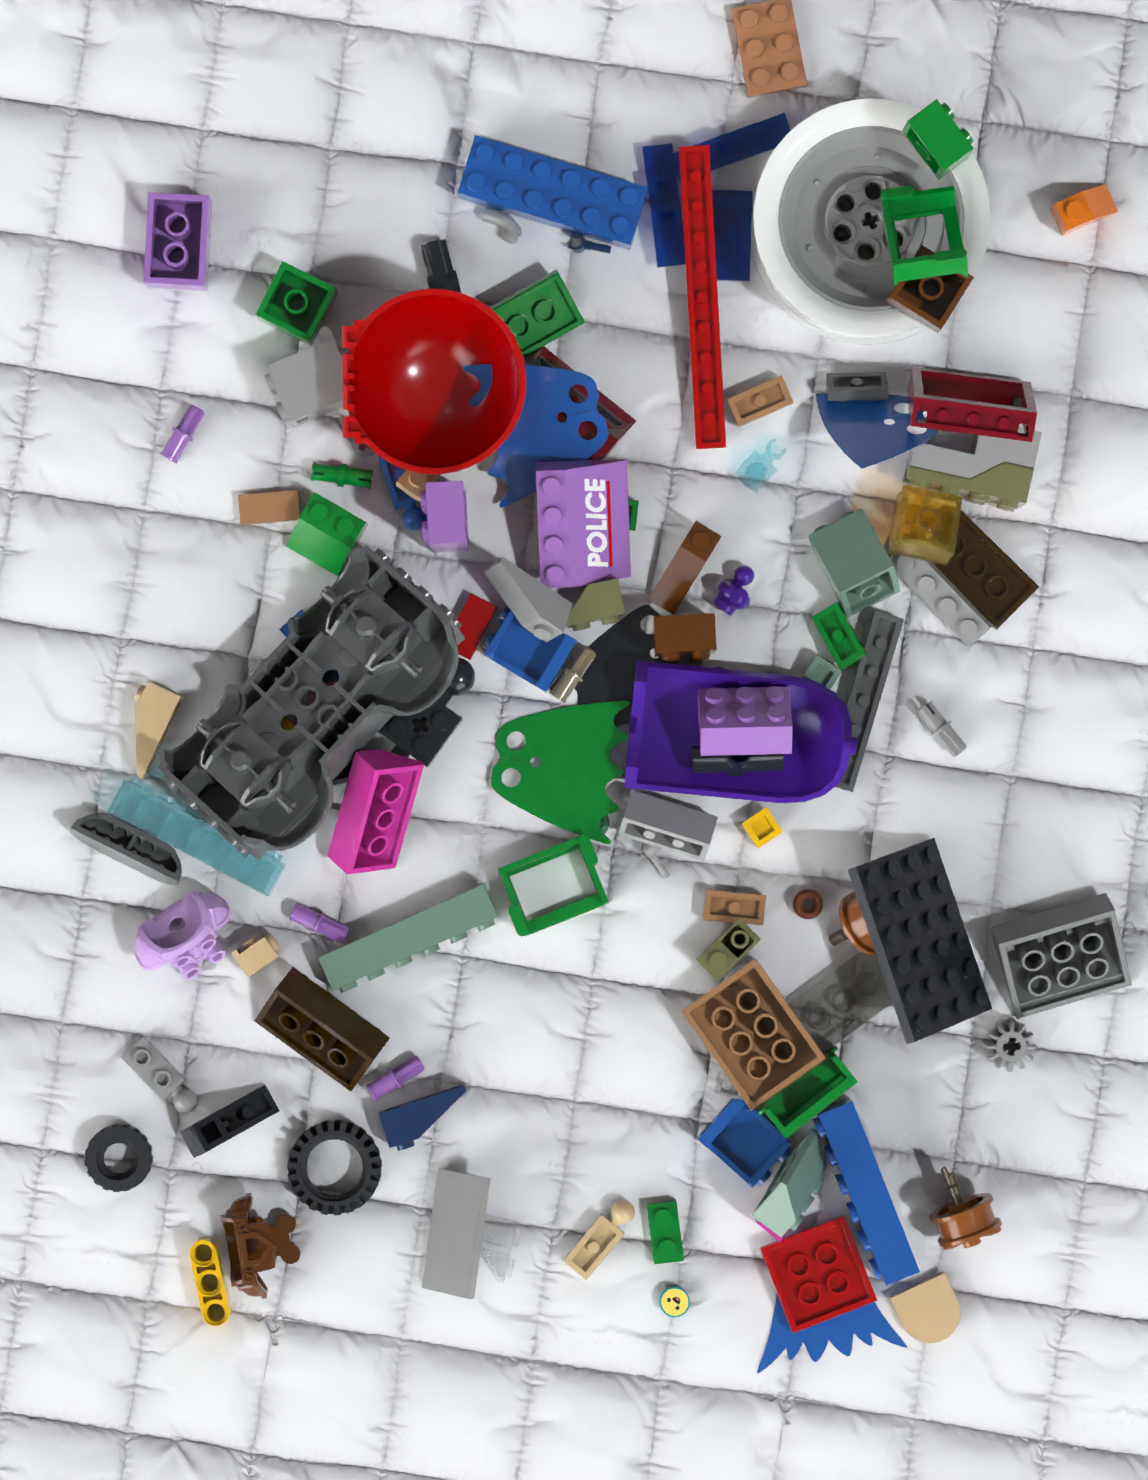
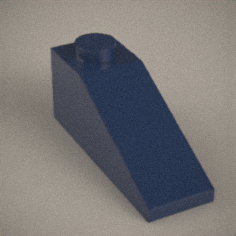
M466 1083L380 1111L378 1114L389 1148L396 1146L397 1150L400 1151L415 1146L414 1140L419 1139L467 1091Z

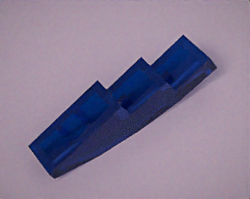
M782 113L693 146H710L711 172L775 149L791 131V127L786 113ZM679 151L670 154L678 180L681 183Z
M672 143L642 147L657 268L686 264L684 230Z

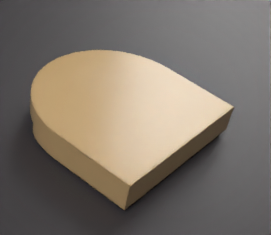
M945 1272L939 1273L889 1297L904 1329L911 1337L920 1342L936 1343L943 1341L955 1331L959 1324L960 1306Z

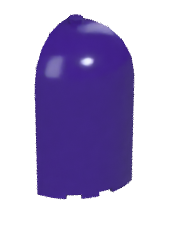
M636 660L624 788L773 803L806 802L827 794L841 782L848 767L849 756L856 753L857 737L852 736V723L848 707L834 691L816 681L790 675ZM789 687L793 726L792 754H784L783 771L747 772L740 777L731 776L727 772H692L691 748L692 746H700L698 689ZM737 755L731 757L735 761L744 760L743 757Z

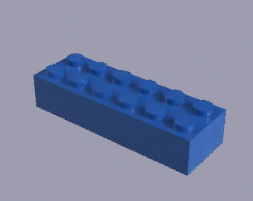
M475 135L457 193L458 198L571 233H580L584 237L630 250L646 200L648 187Z
M847 1097L828 1105L812 1120L820 1138L826 1137L828 1146H825L824 1150L832 1167L837 1165L839 1174L835 1175L840 1191L843 1195L848 1194L851 1202L846 1203L851 1219L854 1223L859 1222L862 1230L857 1231L863 1249L866 1252L871 1251L873 1256L868 1262L874 1277L877 1280L882 1279L885 1285H889L919 1273L920 1270L853 1101Z

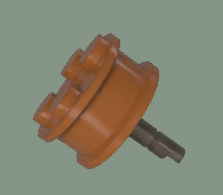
M855 892L849 893L843 897L839 905L842 929L831 934L829 941L833 946H836L849 939L861 952L868 955H876Z
M946 1166L942 1167L941 1172L946 1186H948L947 1189L952 1202L936 1209L929 1215L930 1222L936 1223L940 1233L938 1238L939 1246L943 1247L944 1250L953 1249L963 1244L964 1248H970L981 1243V1237L999 1233L1002 1222L999 1217L994 1216L990 1205L993 1201L992 1194L981 1193L963 1197L955 1173H949Z

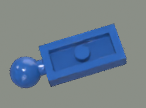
M378 456L395 510L403 507L405 509L402 516L404 526L411 531L420 530L422 528V521H426L425 514L422 509L416 507V503H418L416 500L396 486V482L405 472V469L399 468Z

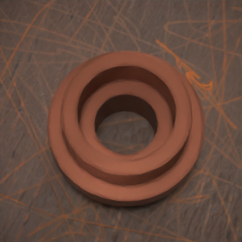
M805 889L795 895L793 909L799 917L813 919L822 911L823 900L816 891ZM806 898H810L813 901V907L810 910H805L802 907V902Z

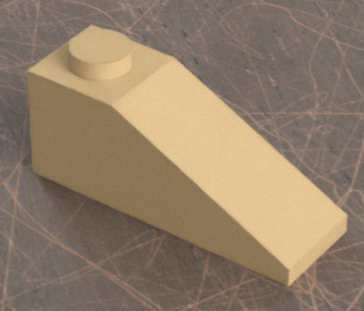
M149 681L146 686L140 685L134 701L138 702L135 707L137 776L146 779L184 698Z

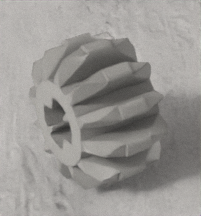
M1013 1020L1007 1021V1030L1004 1029L1001 1023H996V1029L999 1034L996 1035L992 1031L987 1033L990 1038L994 1039V1043H984L985 1048L994 1049V1051L987 1055L988 1060H993L999 1056L995 1067L1000 1069L1006 1061L1008 1072L1013 1071L1014 1062H1016L1020 1069L1025 1068L1021 1058L1024 1057L1029 1061L1033 1060V1056L1026 1053V1050L1036 1049V1044L1026 1043V1041L1031 1039L1034 1034L1030 1031L1021 1035L1025 1029V1024L1020 1023L1014 1031ZM1009 1038H1013L1012 1041L1017 1043V1048H1013L1011 1054H1007L1008 1050L1003 1049V1044L1008 1043Z

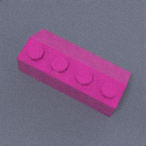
M381 749L355 752L327 855L347 875L396 868L424 764L421 761Z

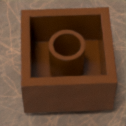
M921 245L914 257L933 255L935 252ZM956 273L897 282V285L886 301L936 333H939L974 277L970 274L966 277Z
M715 613L654 616L652 621L654 657H661V662L679 661L680 656L691 655V660H707L710 654L716 652Z

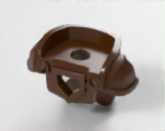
M250 1192L246 1193V1196L233 1201L230 1208L226 1210V1213L220 1215L228 1246L231 1287L237 1286L238 1290L245 1292L248 1296L266 1299L268 1288L258 1272L275 1268L276 1256H281L282 1260L287 1264L296 1263L300 1258L301 1251L298 1246L290 1243L289 1233L293 1232L296 1226V1221L292 1215H280L274 1226H269L268 1222H264L261 1215L249 1217L254 1200Z

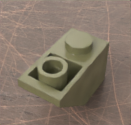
M618 578L588 584L572 608L566 627L572 626L573 631L591 628L590 622L602 620V625L620 622L619 616L625 615Z
M739 917L696 960L719 982L761 938Z

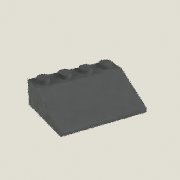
M1106 893L990 927L1016 1019L1132 985L1116 912Z

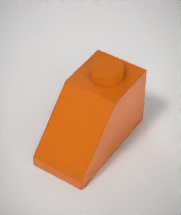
M1106 184L1079 192L1056 202L1051 207V212L1062 236L1118 212Z

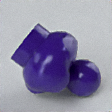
M746 565L739 566L734 570V579H723L720 581L718 595L713 601L728 615H732L736 610L745 609L750 605L748 592L742 586H747L753 582L755 576L753 569Z

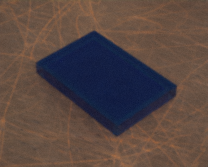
M712 190L717 281L749 282L752 191Z

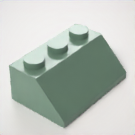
M812 1128L783 1161L752 1214L755 1219L780 1237L789 1228L793 1231L796 1230L804 1218L801 1212L805 1213L815 1199L811 1194L815 1195L825 1181L821 1176L827 1168V1163L817 1130Z

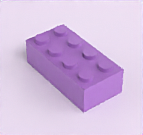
M463 481L426 483V490H420L421 509L428 521H422V536L426 546H430L433 553L469 551L467 500Z

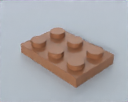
M771 0L732 8V18L748 98L807 87L791 0Z

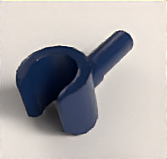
M572 233L570 235L573 238H580L582 240L579 247L568 246L575 253H581L586 249L610 254L611 246L587 241L580 233Z

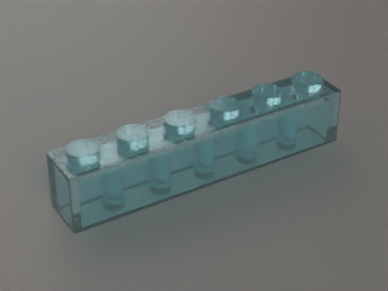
M135 777L132 782L129 780L123 781L107 812L265 896L271 895L286 866L281 861L283 857L281 854L267 850L259 860L251 854L244 857L208 822L202 820L201 816L190 806L183 810L174 805L176 802L175 798L163 792H160L158 796L149 792L150 785Z

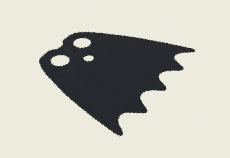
M649 604L643 605L627 614L620 622L614 624L588 647L596 653V657L581 677L583 681H579L574 688L578 696L577 705L629 701L630 704L615 715L613 721L616 727L630 724L636 660L698 667L702 665V660H691V655L680 656L679 661L661 662V657L654 659L650 656V650L654 648L653 634H646L642 631L641 621L648 615H662ZM560 675V676L558 677V679L551 685L550 690L553 689V687L555 686V684L557 683V681L559 680V678L561 677V675Z

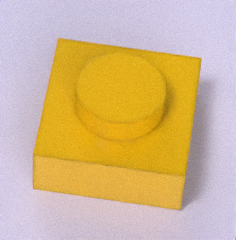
M767 807L741 823L757 848H760L783 832Z

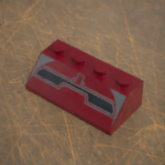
M545 346L541 347L525 363V365L574 371ZM575 384L570 388L569 397L574 403H583L587 399L588 391L583 385ZM599 390V400L596 406L598 413L606 420L609 435L604 445L589 457V460L606 459L636 422L633 417ZM558 413L557 420L561 423L566 422V413ZM585 421L580 424L578 430L583 439L592 440L596 437L597 427L593 422Z

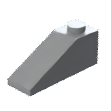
M503 557L485 567L484 574L525 629L545 642L564 633L573 603Z

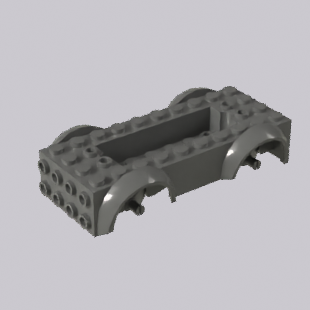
M367 545L364 548H352L348 553V562L345 569L332 587L329 585L324 587L327 592L321 591V599L300 616L291 617L287 621L290 634L241 686L228 684L224 688L223 698L207 720L202 719L199 721L202 726L197 723L195 727L197 731L177 748L173 750L164 749L160 754V766L158 769L166 775L162 781L244 857L251 854L259 860L267 850L284 851L294 848L309 838L323 823L331 808L334 797L333 779L354 758L355 752L360 751L393 715L410 716L430 707L446 691L456 674L459 662L458 645L465 639L459 630L462 625L454 618L455 615L445 605H439L423 586L420 585L418 587L412 581V577L401 567L396 568L391 563V559L379 548L375 552ZM328 670H336L339 673L338 682H335L332 686H327L323 683V675ZM306 693H316V700L313 704L309 706L302 705V698ZM293 714L297 717L295 728L289 731L282 729L281 721L283 717Z

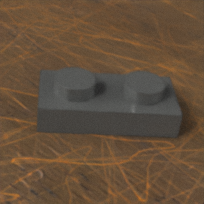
M886 372L826 373L828 401L888 400Z

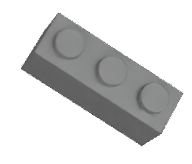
M631 790L618 835L704 862L718 817L705 811L695 810L679 805L676 802H669L647 793Z

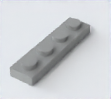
M910 539L890 557L895 571L969 648L993 626Z

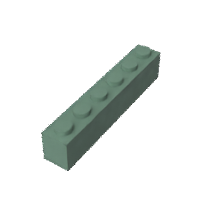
M481 884L318 957L332 991L339 988L341 993L357 987L356 980L367 976L370 981L384 975L385 971L383 968L395 964L397 969L413 962L411 956L422 951L423 955L426 956L440 950L439 943L450 939L451 944L467 938L466 931L477 927L479 932L495 925L493 919L499 917L485 884Z

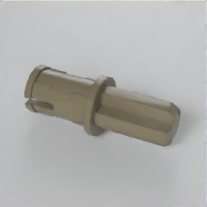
M581 646L568 667H563V674L549 693L565 703L577 683L583 681L581 677L596 657V653L587 646Z

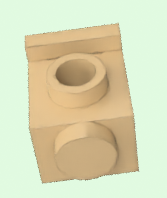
M269 933L262 939L256 935L244 943L245 951L241 952L238 948L231 952L246 975L250 977L278 958L280 954L277 950L281 946L275 937Z

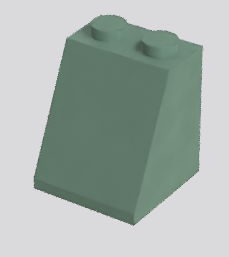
M863 509L856 512H848L840 520L830 525H822L815 529L812 534L808 535L811 547L847 617L900 592L895 567Z

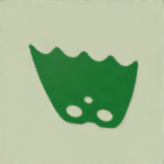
M612 701L557 708L520 717L504 724L497 733L496 748L499 751L500 758L498 763L492 768V788L508 802L548 823L578 835H588L592 840L610 844L611 840L602 832L599 822L602 817L618 811L619 807L607 796L606 786L611 780L624 774L623 770L612 762L610 753L615 746L628 739V735L614 725L613 719L630 702ZM521 732L525 736L526 743L522 749L512 750L508 747L507 737L510 733ZM538 757L541 760L540 766L532 767L530 764L531 759ZM509 768L516 769L521 775V780L515 787H507L502 782V774Z

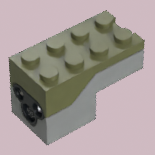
M1019 427L1018 432L1024 433V428ZM1034 431L1032 442L974 435L970 453L923 443L909 450L902 482L908 483V489L926 492L929 488L938 490V495L955 499L956 496L962 495L968 497L967 502L985 505L989 501L997 503V509L1014 512V509L1022 507L1027 502L1042 432Z

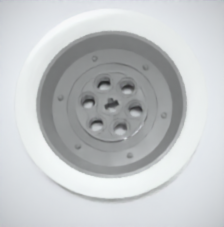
M871 98L846 101L824 108L800 122L782 139L762 171L750 217V239L754 261L759 275L773 299L796 322L812 332L838 342L874 345L899 341L928 328L886 301L895 286L882 218L881 197L877 200L869 199L865 194V189L869 186L877 187L880 192L884 189L902 186H912L914 191L954 186L963 247L967 251L968 274L975 277L982 264L991 228L990 198L983 173L971 152L967 160L938 181L902 133L906 122L922 109L903 102ZM841 198L850 199L853 209L843 212L838 208L837 201ZM943 214L894 221L896 233L901 239V246L899 247L901 259L914 257L921 245L935 253L949 250ZM866 216H868L869 220H876L873 226L874 229H871L869 225H862ZM845 228L849 232V240L845 242L836 240L833 234L834 230ZM869 246L874 252V257L870 260L862 259L858 254V248Z

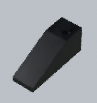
M263 1085L179 1132L193 1158L274 1115L279 1112V1109L266 1085Z

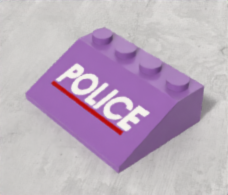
M627 459L536 462L540 582L549 588H565L631 577Z

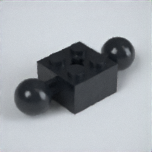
M459 657L456 674L449 687L430 707L410 716L393 715L378 731L396 744L391 753L408 758L411 755L416 760L421 761L426 767L431 765L463 720L462 717L450 710L446 705L453 696L467 693L474 685L475 671L467 660ZM425 717L427 719L426 726L429 728L426 732L421 730L417 734L414 731L416 726L413 722L415 719L421 720Z

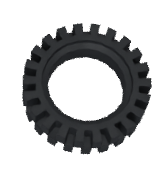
M326 1120L311 1126L296 1140L289 1154V1161L287 1162L288 1180L291 1182V1189L294 1194L296 1193L299 1200L303 1204L308 1205L309 1209L317 1210L324 1215L348 1214L360 1208L374 1194L382 1174V1160L379 1148L374 1143L375 1140L366 1133V1130L362 1127H357L352 1122ZM342 1140L352 1145L358 1151L363 1165L362 1177L351 1191L341 1195H329L321 1192L311 1183L307 1173V1161L311 1151L321 1142Z

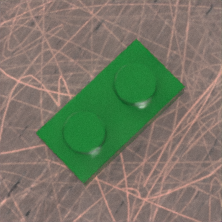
M836 602L811 617L839 669L843 670L868 655L840 603Z
M669 1200L646 1203L654 1265L684 1261L677 1201Z

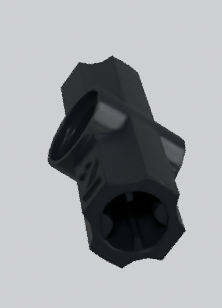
M435 240L421 245L422 256L429 276L427 277L429 289H446L461 293L456 270H453L446 240Z
M692 746L691 748L693 773L727 772L731 776L740 777L747 772L783 771L784 754L737 755L743 757L744 760L735 761L731 758L735 755L701 756L700 746Z

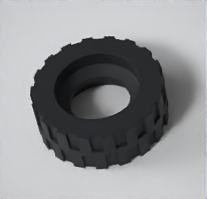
M115 1124L100 1130L89 1141V1145L85 1150L86 1160H84V1163L87 1166L89 1177L91 1176L94 1180L93 1182L103 1187L102 1189L106 1191H128L138 1186L152 1168V1146L149 1145L148 1138L142 1135L139 1129L132 1128L126 1124ZM116 1143L127 1145L134 1155L131 1168L123 1173L112 1172L104 1162V1154L107 1148Z

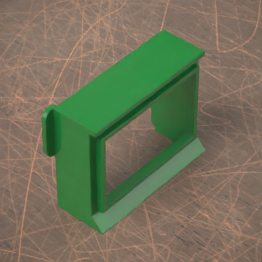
M912 186L882 190V218L894 286L897 285V282L956 273L968 277L967 251L963 247L956 211L954 186L914 191ZM943 214L949 250L939 251L933 255L901 259L894 221Z
M583 834L498 868L512 903L508 912L519 936H529L609 904L595 869L598 857L588 835ZM580 849L597 894L527 921L510 876Z
M836 1045L826 1051V1061L779 1092L757 1110L759 1115L765 1112L786 1139L858 1082L834 1053L838 1049Z

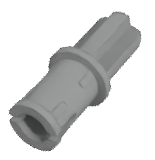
M932 701L916 712L933 732L931 736H936L952 756L956 757L966 749V744L949 725L952 722L950 720L946 721L932 704Z

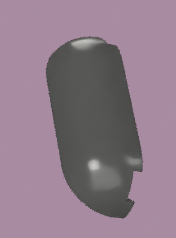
M100 812L77 819L70 828L71 833L90 848L159 882L178 885L182 874L181 862L175 849L169 844L109 814Z

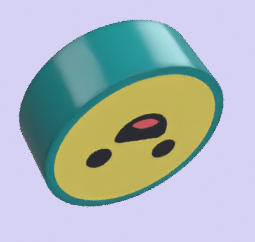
M670 1286L662 1292L660 1307L666 1315L680 1317L689 1309V1295L683 1288Z

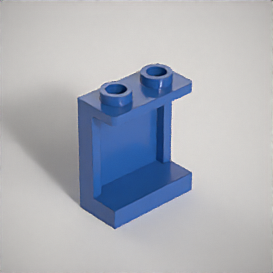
M506 606L498 619V622L502 623L496 634L491 631L482 646L487 649L484 656L546 693L577 643V640L564 633L548 642L538 639L520 624L510 608Z
M738 1093L732 1097L697 1137L706 1148H709L747 1182L751 1188L756 1184L762 1186L772 1173L769 1169L776 1161L781 1164L792 1152L789 1148L792 1144L791 1140L786 1139L762 1114L759 1115L756 1109L751 1111Z

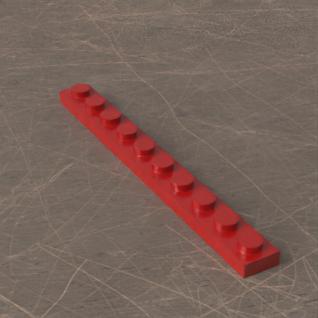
M710 146L679 147L696 449L727 448Z

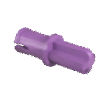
M190 405L178 426L172 428L174 432L160 454L177 464L188 442H193L194 439L191 437L205 416V412L195 405Z
M298 902L289 920L313 930V934L316 935L318 932L339 943H343L349 934L347 926L326 917L324 912L319 914L300 905Z
M413 1056L394 1069L388 1068L389 1072L367 1084L366 1087L373 1099L377 1101L395 1088H403L402 1084L425 1070L424 1065L418 1056Z

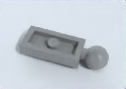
M142 1037L122 1057L163 1101H166L172 1095L175 1108L182 1113H189L196 1108L198 1102L196 1094L192 1090L180 1087L187 1079L146 1037Z

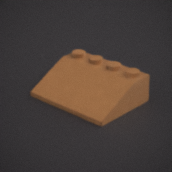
M757 959L748 963L681 1011L751 1111L827 1060L823 1051Z

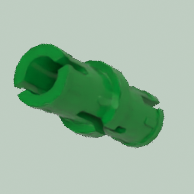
M313 462L311 481L336 483L337 487L350 485L371 489L372 480L370 479L373 477V470L349 468L347 464L342 463L340 466Z

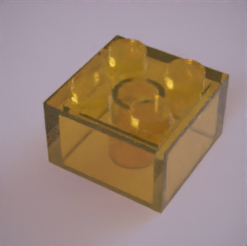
M903 485L895 499L888 553L947 565L955 554L963 497Z

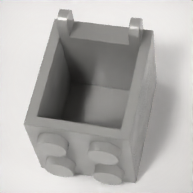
M322 327L319 330L322 343L266 365L269 373L265 374L264 377L273 395L278 394L280 401L276 403L279 414L284 423L289 421L293 428L343 408L342 355L328 327Z

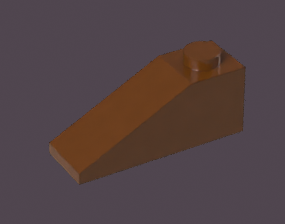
M695 521L648 600L674 615L722 536L700 522Z

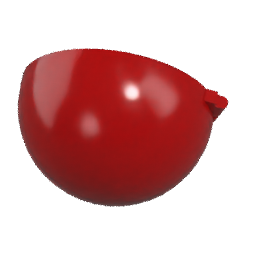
M421 289L399 295L385 302L365 320H353V326H342V348H349L347 354H342L343 410H348L350 415L343 416V438H354L355 444H367L378 456L399 468L422 474H447L469 468L483 461L500 448L514 430L520 418L526 397L527 376L524 357L520 345L509 326L494 310L483 302L456 291ZM491 364L492 383L489 392L477 407H473L468 402L480 390L481 383L476 376L464 371L463 367L466 365Z

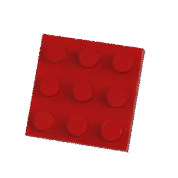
M845 1215L787 1236L780 1243L775 1241L760 1247L792 1333L877 1301Z

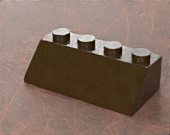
M294 967L290 969L254 1020V1022L350 1092L390 1039L379 1028L373 1026Z

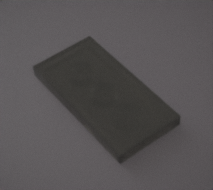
M859 951L788 1004L824 1053L892 1004V1000L877 956Z

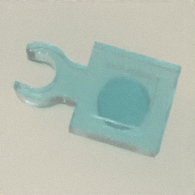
M772 439L767 444L763 455L754 450L735 471V474L756 493L777 471L771 463L781 459L786 452L785 448L777 455L771 452L770 448L776 442L775 439Z

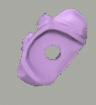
M194 890L188 893L182 900H178L155 915L152 919L145 921L138 927V934L134 943L136 960L143 970H155L169 962L171 966L178 968L185 979H192L200 973L201 969L198 963L208 958L211 963L222 960L226 952L221 942L215 940L218 937L215 931L223 927L231 917L232 911L228 903L221 896L203 892L198 894Z

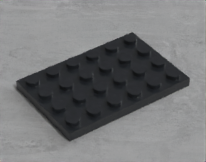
M935 838L922 841L848 869L906 1044L919 1041L992 1009Z

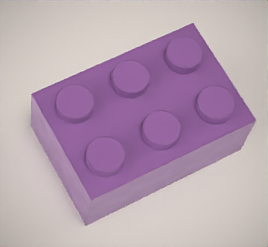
M148 192L143 281L147 288L207 291L212 200L208 195Z
M789 687L698 689L701 756L792 754L793 726Z

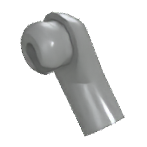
M485 207L482 213V221L500 226L505 230L502 234V239L510 244L517 243L522 231L515 220L506 212Z

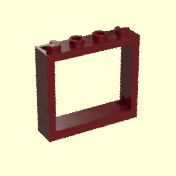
M911 367L907 392L910 426L1027 442L1033 441L1037 409L1031 382ZM1014 397L1020 398L1021 406L1012 405ZM917 412H927L926 420L917 419ZM1019 424H1023L1024 433L1018 432Z

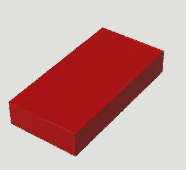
M470 593L457 619L462 625L459 630L465 637L458 645V654L470 661L498 608Z

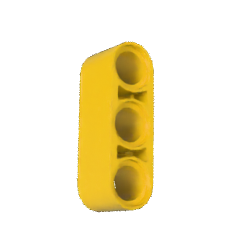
M202 1237L190 1249L193 1275L204 1321L211 1326H220L230 1317L232 1312L231 1301L219 1246L214 1239ZM206 1244L211 1248L212 1257L210 1259H202L198 1256L197 1247L199 1245ZM204 1275H215L218 1279V1287L215 1289L207 1288L203 1283ZM220 1304L225 1310L224 1317H212L209 1312L210 1305Z

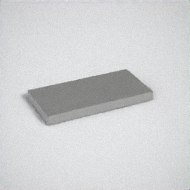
M438 1168L422 1288L461 1298L474 1299L491 1178Z

